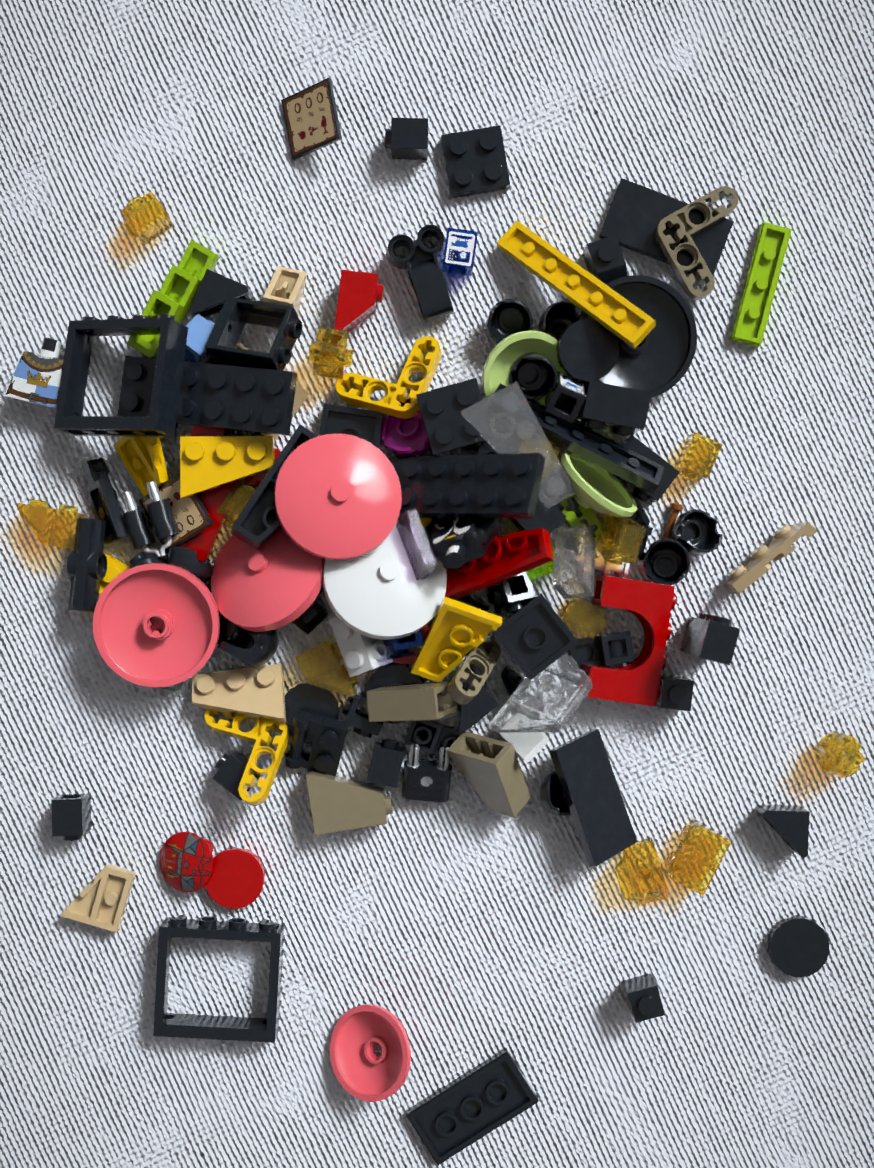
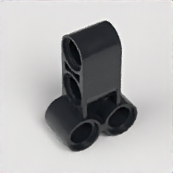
M432 224L426 225L419 230L417 240L413 241L409 236L400 234L392 237L388 244L389 260L392 265L400 269L407 268L425 323L454 313L437 257L443 252L444 234L438 226ZM432 236L438 240L439 244L434 248H427L423 245L422 241L424 238ZM398 246H406L410 250L409 255L405 258H399L393 252Z

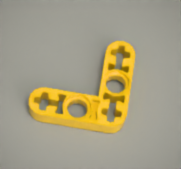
M431 336L418 339L413 345L397 384L356 373L343 374L338 378L335 385L340 399L347 404L407 419L413 417L420 409L416 395L428 391L441 361L442 352L439 342ZM429 348H432L433 352H428L424 359L422 352H427ZM415 372L424 373V378L420 382L412 383L409 381L411 374ZM383 390L386 392L383 399L379 401L370 400V396L374 391ZM409 396L411 404L406 403L404 407H401L400 402L405 403Z
M207 709L204 717L212 730L255 743L241 778L238 791L241 798L251 806L262 804L269 796L290 739L288 726L285 723L276 722L275 719L260 717V719L249 717L248 714L237 712H223L228 719L233 720L232 725L229 721L220 719L217 723L213 717L214 715H220L221 712ZM244 719H254L255 726L251 731H240V723ZM279 727L282 734L281 736L276 735L272 742L273 746L277 748L275 751L270 748L272 737L269 731H275ZM263 754H270L273 758L272 764L266 769L258 768V758ZM255 772L262 777H266V779L264 780L259 777L257 786L261 791L259 794L254 793L251 797L247 789L248 787L253 788L256 784L257 778L252 775Z

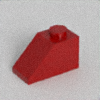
M341 270L334 327L337 337H344L376 312L377 302L382 303L384 284H379L378 274Z

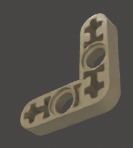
M729 186L719 187L666 216L660 221L655 230V237L685 293L693 300L706 298L712 292L715 281L692 236L726 218L735 210L739 198L737 192ZM720 197L722 199H729L730 202L726 207L721 205L711 212L710 207L715 205ZM698 209L704 214V222L702 224H693L689 220L688 215L691 210ZM666 225L670 229L674 227L676 228L677 231L674 234V239L676 240L677 244L680 242V240L684 241V243L679 244L674 250H671L670 248L675 243L672 236H665L663 234V232L666 229ZM679 251H688L693 258L692 264L689 266L680 265L677 261V253ZM696 266L699 270L694 273L695 277L699 282L703 280L706 282V285L703 287L704 292L700 288L696 290L693 288L692 285L696 280L692 273L689 277L685 275Z
M434 616V617L430 620V622L427 624V626H428L429 628H430V626H431V624H432V622H433L435 616ZM486 635L483 643L477 648L473 647L466 654L465 659L448 685L450 697L459 704H469L474 699L501 655L500 646L490 636ZM469 665H474L481 675L475 674ZM467 682L469 685L463 690V683Z

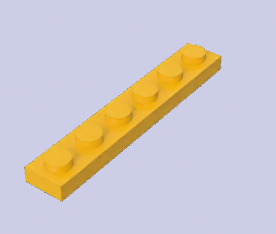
M516 221L498 240L497 245L501 251L634 349L656 326L655 320L519 221Z

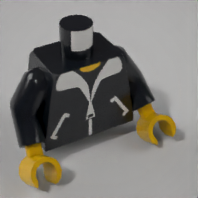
M411 518L420 527L418 533L425 552L436 562L440 561L445 569H457L464 563L484 556L492 540L500 531L499 518H444L434 522L432 526L429 525L432 518Z

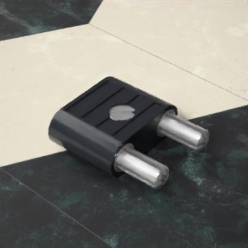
M411 744L409 746L408 760L404 762L402 797L408 800L441 803L448 801L452 775V765L449 764V755L447 753L449 748L446 747L445 762H443L444 747H441L439 750V761L419 760L420 746L417 744L415 747V758L412 759L414 744Z

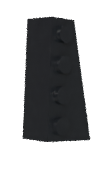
M301 424L298 426L232 525V535L258 551L283 528L276 513L274 497L279 471L285 460L297 447L312 438L318 437V435Z

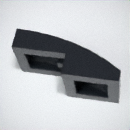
M630 631L577 638L579 643L568 651L570 670L573 671L581 669L582 664L609 666L634 661Z

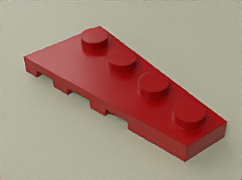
M539 528L495 537L484 556L464 563L460 568L446 569L447 587L445 597L456 600L553 561L549 532Z

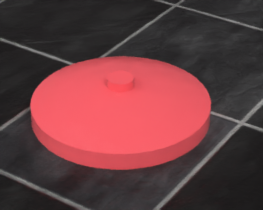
M347 434L318 436L297 447L283 463L277 477L274 493L278 519L290 539L306 552L330 560L357 558L378 547L393 530L400 514L402 502L401 485L398 475L386 455L370 442Z
M283 528L258 551L232 535L222 547L214 563L211 576V592L218 610L236 626L255 632L275 630L297 619L316 599L323 585V571L326 559L312 555L300 548L290 539Z
M166 563L139 565L116 576L101 593L93 615L94 640L105 663L123 679L145 687L173 686L195 675L211 658L220 634L219 611L216 601L207 586L191 572Z

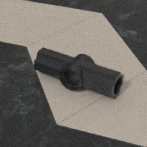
M77 518L74 551H71L67 560V572L69 577H71L68 610L90 612L95 610L99 599L100 580L105 577L107 572V557L103 553L106 521Z

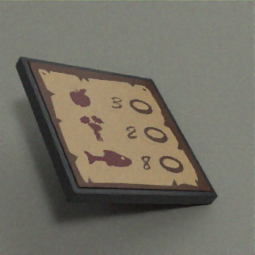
M330 78L281 100L290 153L293 160L342 140L332 80Z
M180 473L158 487L162 500H169L180 533L171 537L172 542L169 547H179L214 524L198 493L185 499L180 498ZM148 494L138 501L141 507L144 508L145 514L153 527L146 505L151 503ZM167 539L160 540L162 546L166 544Z

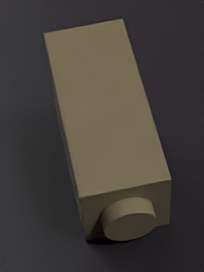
M450 681L380 687L366 691L365 708L369 714V722L437 720L461 711L460 704L455 702L448 693Z
M462 732L447 750L449 757L490 811L515 818L531 798L513 744L470 732Z
M308 770L305 775L315 835L384 825L388 823V815L393 814L391 796L385 797L384 788L314 770Z

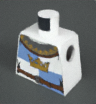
M44 337L40 354L23 351L4 396L15 401L56 410L64 361L58 359L62 342Z

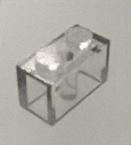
M586 526L556 528L553 586L564 599L594 597L596 540Z

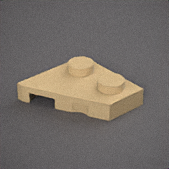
M107 864L62 912L61 917L117 933L121 928L137 872Z

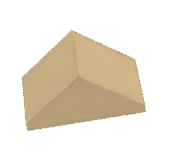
M278 266L263 295L262 302L293 306L297 315H299L307 272Z

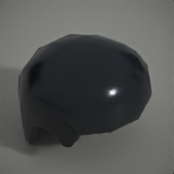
M508 298L492 307L489 311L486 325L490 337L498 344L506 337L517 332L531 331L533 318L530 309L522 301Z
M564 301L551 304L540 316L538 331L559 340V336L563 331L577 321L576 306Z
M536 352L523 354L510 366L509 383L513 392L523 399L540 400L556 388L557 371L553 362L543 354Z
M692 509L681 514L674 526L675 540L679 541L687 549L688 554L703 555L717 549L723 539V535L717 531L718 521L708 516L702 510Z
M666 538L656 541L650 545L644 556V571L646 576L654 583L664 585L677 584L681 582L689 571L690 558L688 551L676 540Z
M178 546L169 547L166 564L181 567L194 574L202 582L212 576L213 567L210 564L209 558L200 563L196 551Z
M556 769L551 770L541 780L539 787L540 802L549 813L571 816Z

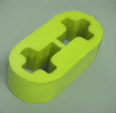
M573 492L567 493L561 498L560 503L565 508L568 505L567 499L571 498L575 501L576 495ZM579 505L577 507L581 514L579 518L573 510L567 512L565 508L562 511L566 516L565 521L580 543L591 545L601 539L603 528L592 508L586 509ZM582 519H584L588 526H595L596 530L593 532V539L589 536L583 537L581 535V532L584 531V527L580 522Z

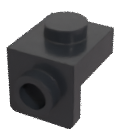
M357 692L354 698L348 697L342 714L347 715L345 722L356 727L354 732L367 738H371L372 734L379 736L384 721L369 722V715L357 711L363 694Z

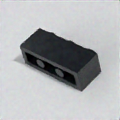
M699 613L698 618H688L680 651L731 666L740 628L731 626V619Z

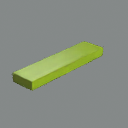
M767 222L760 224L731 331L730 341L757 348L761 346L792 229Z

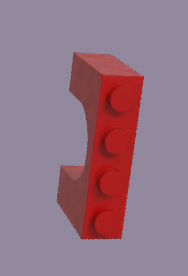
M596 574L592 604L624 609L631 612L642 625L644 643L638 657L626 666L610 668L582 664L578 694L589 698L656 707L660 690L661 672L667 663L665 647L666 640L670 638L672 631L669 621L671 610L674 609L676 604L675 586Z

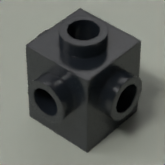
M528 571L491 585L487 589L488 600L494 605L496 613L507 611L508 615L516 613L536 597Z

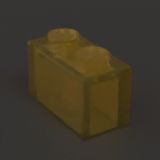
M692 819L689 825L686 824L679 835V841L681 842L676 851H672L667 857L665 863L667 869L665 872L671 880L704 896L731 841L723 834Z

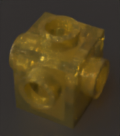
M318 328L316 341L310 344L308 361L313 362V375L343 379L345 368H351L353 360V349H348V331Z
M834 731L825 735L819 741V744L812 748L819 758L817 763L828 775L832 773L840 778L855 774L860 769V764L866 760L860 752L862 749L861 744L851 734L847 736Z

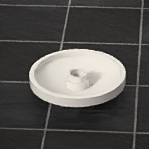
M397 520L388 537L369 553L348 560H325L323 571L324 593L332 611L347 627L370 638L391 640L403 638L419 631L435 616L446 593V569L440 561L436 562L427 555L418 533L419 529L406 522Z

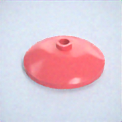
M373 1004L360 1005L345 1012L336 1023L330 1040V1060L334 1074L341 1086L350 1095L359 1100L378 1102L394 1095L404 1084L411 1063L409 1039L404 1027L396 1016L387 1009ZM379 1044L382 1048V1053L378 1049Z

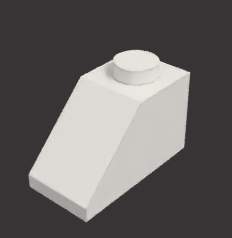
M519 709L515 712L509 710L498 721L501 725L498 728L499 734L508 743L513 744L515 751L527 764L549 742L546 735Z

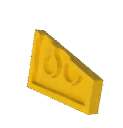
M180 436V498L185 499L229 482L270 470L275 462L274 437Z
M444 596L415 657L411 673L439 683L463 661V657L473 647L477 648L484 642L486 635L492 630L496 631L502 625V617Z

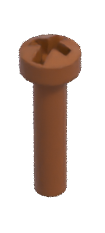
M670 504L672 510L661 539L670 538L678 513L684 509L681 504Z

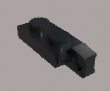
M103 458L84 462L81 465L89 485L85 490L95 519L106 521L104 544L115 543L128 536V532L117 503L116 490L111 486L108 478L109 470Z

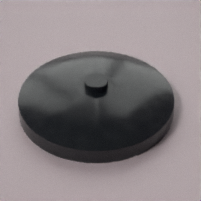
M626 276L607 283V286L655 320L656 326L635 349L615 335L618 340L619 349L616 365L608 375L596 381L651 392V398L668 391L685 375L696 351L697 328L688 303L672 286L649 276ZM581 310L577 321L593 318Z

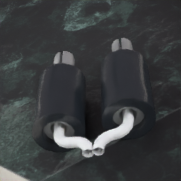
M151 481L146 484L151 503L146 505L157 540L167 539L166 544L160 548V551L147 548V546L154 544L155 541L144 508L137 509L131 491H125L121 494L127 510L126 513L122 514V518L133 550L143 548L146 553H155L157 557L165 555V549L171 545V537L180 533L169 500H162L156 482Z

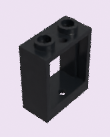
M227 297L205 348L215 364L284 370L286 364L291 360L295 342L301 336L302 322L293 306ZM246 323L279 328L269 353L235 348Z

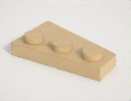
M810 522L791 525L784 524L774 532L772 536L775 539L767 546L762 544L751 553L752 560L745 566L742 564L738 565L728 574L730 579L724 585L731 593L740 594L769 571L772 567L769 562L772 559L778 561L784 556L786 557L795 550L793 543L797 539L807 536L809 539L817 530Z
M280 663L264 665L259 669L249 667L195 674L192 676V703L198 708L225 713H243L253 718L260 719V717L275 719L276 722L286 723L283 666Z

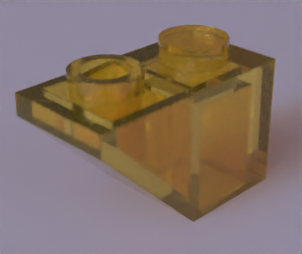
M30 499L29 504L18 503L17 510L42 544L74 549L77 518H87V514L77 513L78 507L64 504L59 505V510L48 508L49 502Z
M329 638L295 657L310 685L348 696L357 693L356 685L360 684L357 676H349L341 660L343 657L337 641L332 643Z

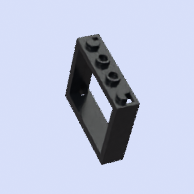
M158 314L157 318L132 315V319L107 316L105 320L86 316L83 317V320L69 321L54 428L74 436L174 437L188 327L177 322L174 316L168 314ZM160 335L149 417L82 416L93 336Z
M185 915L166 918L159 926L153 1036L275 1043L280 1021L285 924L269 922V920H261L259 923H248L244 918L217 921V918L212 916L200 917L199 920L187 919ZM171 937L271 942L267 1018L167 1013Z

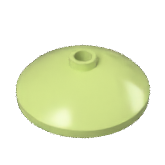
M522 331L512 334L498 343L489 354L482 373L483 390L489 403L499 384L512 389L509 383V369L513 362L523 354L531 352L543 354L553 362L557 373L560 371L567 375L557 360L556 347L558 340L540 331ZM545 396L540 400L532 399L545 406Z
M568 450L562 454L561 466L567 484L576 495L575 500L586 509L592 508L601 514L615 517H630L636 512L637 504L631 493L624 485L611 478L607 470L581 459L578 455Z

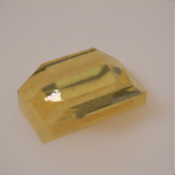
M648 838L637 841V843L623 850V856L615 867L623 900H632L638 905L668 899L667 885L653 840Z

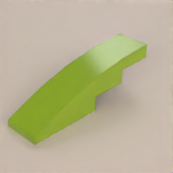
M191 239L179 265H172L161 289L153 291L141 315L157 318L158 314H168L174 316L175 320L181 323L190 310L206 270L213 271L221 256ZM131 335L127 345L147 357L155 359L160 335Z

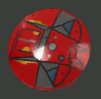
M179 832L170 836L163 844L159 856L160 870L166 882L181 892H194L208 885L214 864L212 843L192 832Z

